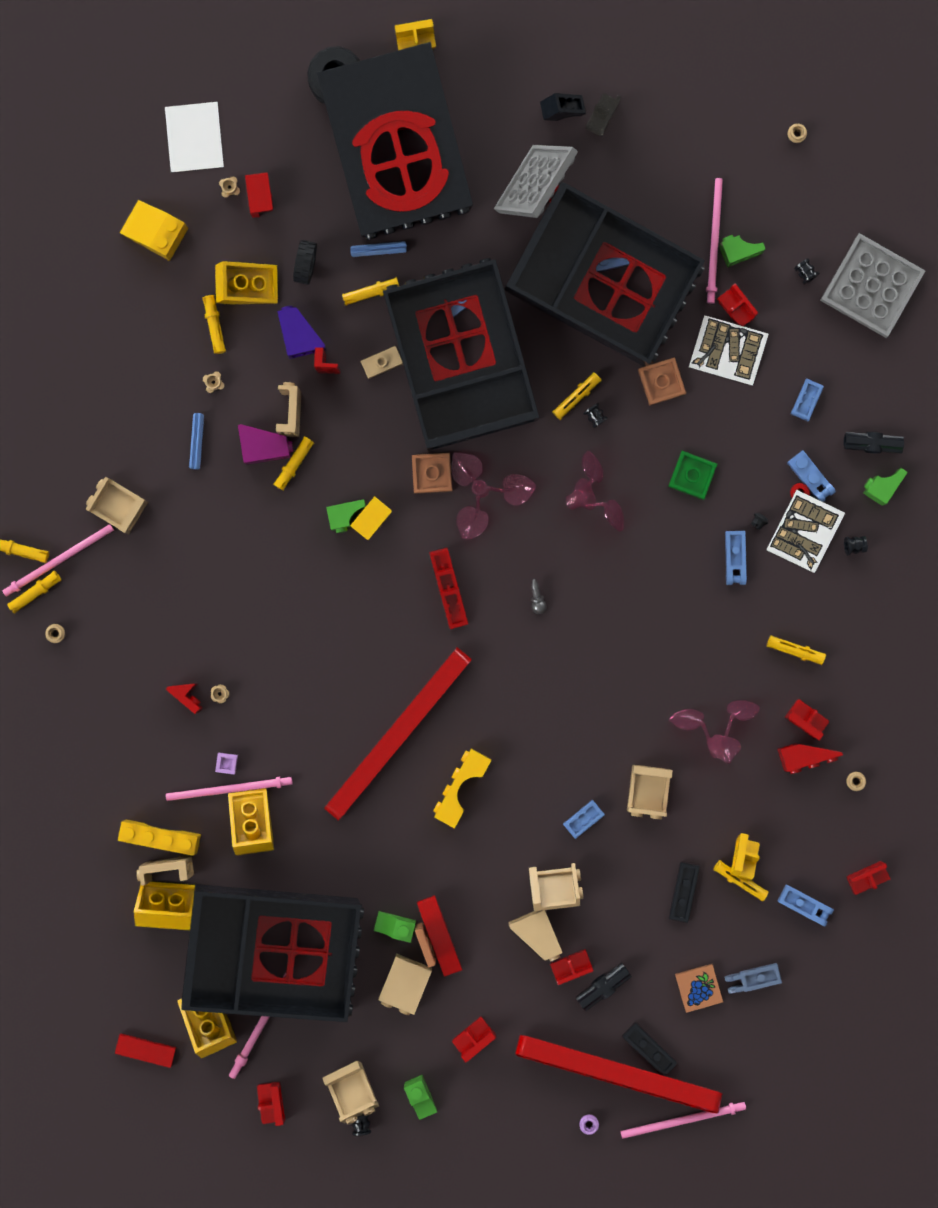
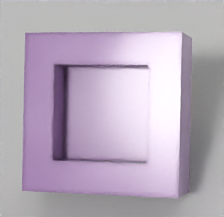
M219 752L215 772L236 774L238 755Z

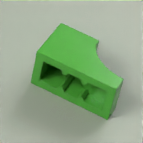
M730 235L723 238V242L719 246L727 268L761 255L766 250L763 242L758 244L747 243L740 238V235L736 237Z
M900 468L887 478L875 476L872 479L870 477L864 485L866 489L863 494L882 506L886 505L908 472Z
M362 499L326 507L331 530L336 531V533L347 532V528L351 527L350 523L355 514L366 507L365 500Z
M379 911L374 931L386 934L393 939L411 943L416 920Z
M423 1075L404 1083V1090L419 1120L437 1113V1108Z

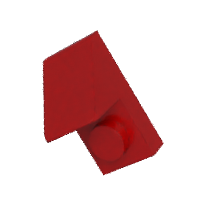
M198 683L168 686L166 688L170 694L194 714H198L203 708L199 705L201 703L200 700L193 695L191 697L188 696Z

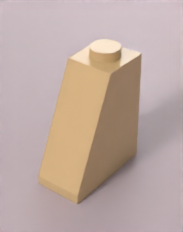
M545 910L533 911L509 922L510 929L544 960H556L560 957L559 954L563 953Z

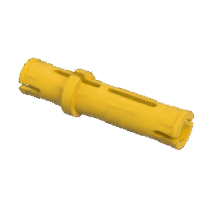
M397 277L383 282L377 281L374 285L343 293L345 305L347 306L348 304L378 295L384 296L383 291L387 290V286L394 284L399 286Z
M208 295L202 297L206 312L205 319H207L214 354H221L226 352L219 322L220 312L217 311L215 295Z
M593 372L583 383H579L577 385L578 388L552 413L561 420L585 396L590 395V391L602 381L601 378ZM588 384H590L580 395H578V393H579L583 388H585ZM575 397L576 399L564 409V407Z
M305 436L303 437V440L286 466L282 467L281 474L273 483L274 486H277L282 491L285 490L288 482L292 477H295L296 470L314 445L313 441Z
M0 539V551L5 552L6 555L13 554L47 563L49 551L20 545L12 540Z
M53 571L44 579L37 580L34 586L7 604L9 609L13 610L14 614L17 613V611L41 594L49 592L48 589L62 581L56 571Z
M770 635L767 642V647L797 656L803 661L808 660L822 665L826 657L825 653L812 650L809 646L803 647Z
M721 860L715 864L713 870L727 878L728 882L735 883L760 899V901L765 900L769 891L763 889L752 880L730 875L731 867Z

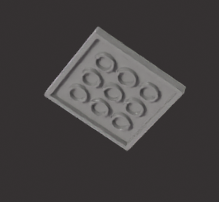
M532 145L494 207V210L501 214L538 218L543 213L544 206L548 200L554 195L557 185L564 179L568 167L573 164L578 151L573 147Z
M859 233L820 301L887 338L924 275L925 270Z

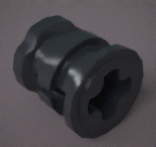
M809 258L803 260L794 268L795 271L799 272L800 278L803 277V284L809 283L820 274L819 271H814L815 267L810 265Z
M599 403L594 404L583 413L588 415L589 422L592 421L593 428L608 419L607 416L603 415L604 411L598 408Z
M846 536L844 538L846 555H851V552L854 554H858L860 551L862 553L867 552L868 544L866 537L861 536L858 538L856 536L850 539Z
M362 1114L357 1117L358 1120L352 1123L353 1128H355L352 1135L363 1136L371 1133V1130L368 1129V1126H370V1121L367 1120L369 1115L364 1116Z

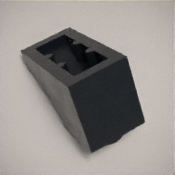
M554 93L540 101L543 119L547 121H559L564 118L586 114L582 95Z

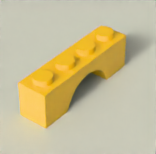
M472 748L469 752L465 751L463 754L461 768L456 767L451 777L454 779L451 786L447 784L442 793L445 796L442 803L438 801L433 810L436 813L434 818L453 828L456 827L464 812L457 797L460 785L469 778L483 777L491 762L490 758Z
M124 820L121 822L118 841L194 856L198 852L201 834L161 829L141 822Z

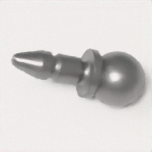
M533 579L531 586L533 589V597L531 598L533 602L532 610L536 614H543L547 609V604L544 601V596L540 593L539 584L536 579Z

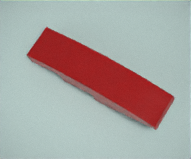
M448 547L429 552L449 628L453 629L468 625Z
M435 895L418 901L419 911L444 977L461 971V963Z

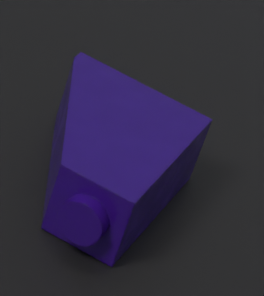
M285 306L281 308V311H277L289 359L315 354V347H320L327 351L323 341L296 307Z

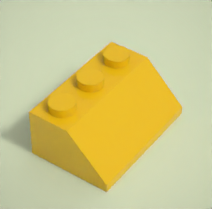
M149 882L144 886L140 884L134 908L135 926L190 930L195 885Z

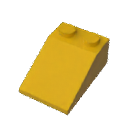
M138 200L120 234L170 261L186 234L188 227L183 221Z
M222 261L215 265L216 303H278L277 265Z
M267 789L228 793L232 846L235 855L274 850Z
M182 998L179 999V1000H177L180 1010H181ZM181 1010L194 1052L200 1058H204L237 1043L226 1013Z

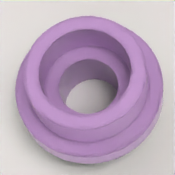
M588 1114L581 1118L579 1126L583 1133L591 1135L598 1130L599 1122L595 1116ZM587 1121L593 1123L591 1127L585 1125Z

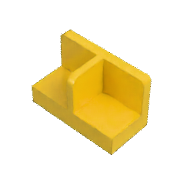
M432 19L395 25L398 50L431 42L432 49L436 48Z
M374 496L350 526L365 539L369 540L377 529L382 526V523L391 514L392 510Z
M741 833L736 839L730 875L752 880L755 874L756 863L760 859L758 855L760 844L748 840L749 835Z

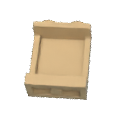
M284 382L283 385H278V390L282 395H289L288 424H276V432L286 437H299L301 391L298 386H295V383Z
M105 477L104 480L101 479L96 486L97 491L94 496L91 495L87 500L86 510L115 526L120 531L129 534L148 501Z
M632 765L627 811L631 812V816L643 817V814H648L653 819H662V816L667 817L669 785L673 772L671 769Z
M192 856L145 862L137 870V880L141 882V886H144L152 881L151 873L176 869L179 870L180 881L188 880L194 875Z
M575 863L571 864V868L538 872L537 867L529 868L534 911L580 906V899H583V889L578 887V881H581L580 869H576Z
M396 954L378 1000L382 1001L381 1004L388 1008L394 1006L399 1008V1012L405 1015H410V1013L414 1015L431 975L432 968Z
M355 1061L322 1078L324 1084L330 1090L340 1115V1122L347 1123V1125L354 1123L358 1120V1116L362 1114L364 1116L370 1115L375 1112V1108L379 1107L361 1062Z

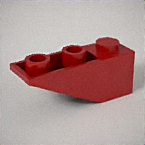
M797 743L777 749L784 771L790 772V774L801 772V768L806 766L809 768L820 766L819 762L827 760V763L839 760L838 756L843 755L839 751Z

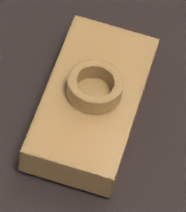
M396 346L361 360L368 379L403 365Z

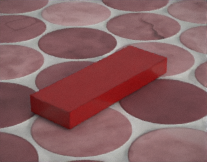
M121 1033L115 1054L171 1068L176 1047Z

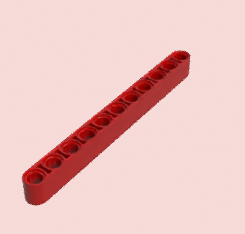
M458 647L454 650L325 806L324 809L338 821L469 664L472 659Z
M519 1036L515 1055L518 1057L710 1113H719L722 1093L529 1036Z

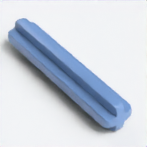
M405 241L356 245L351 246L350 250L352 257L404 253L407 252V245Z
M202 413L193 414L189 468L194 470L200 469L204 424V415Z

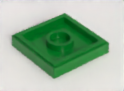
M681 451L668 487L704 500L718 464Z

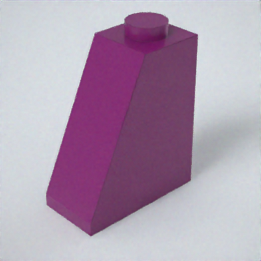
M242 424L238 425L243 461L246 465L291 458V452H294L293 444L286 436Z

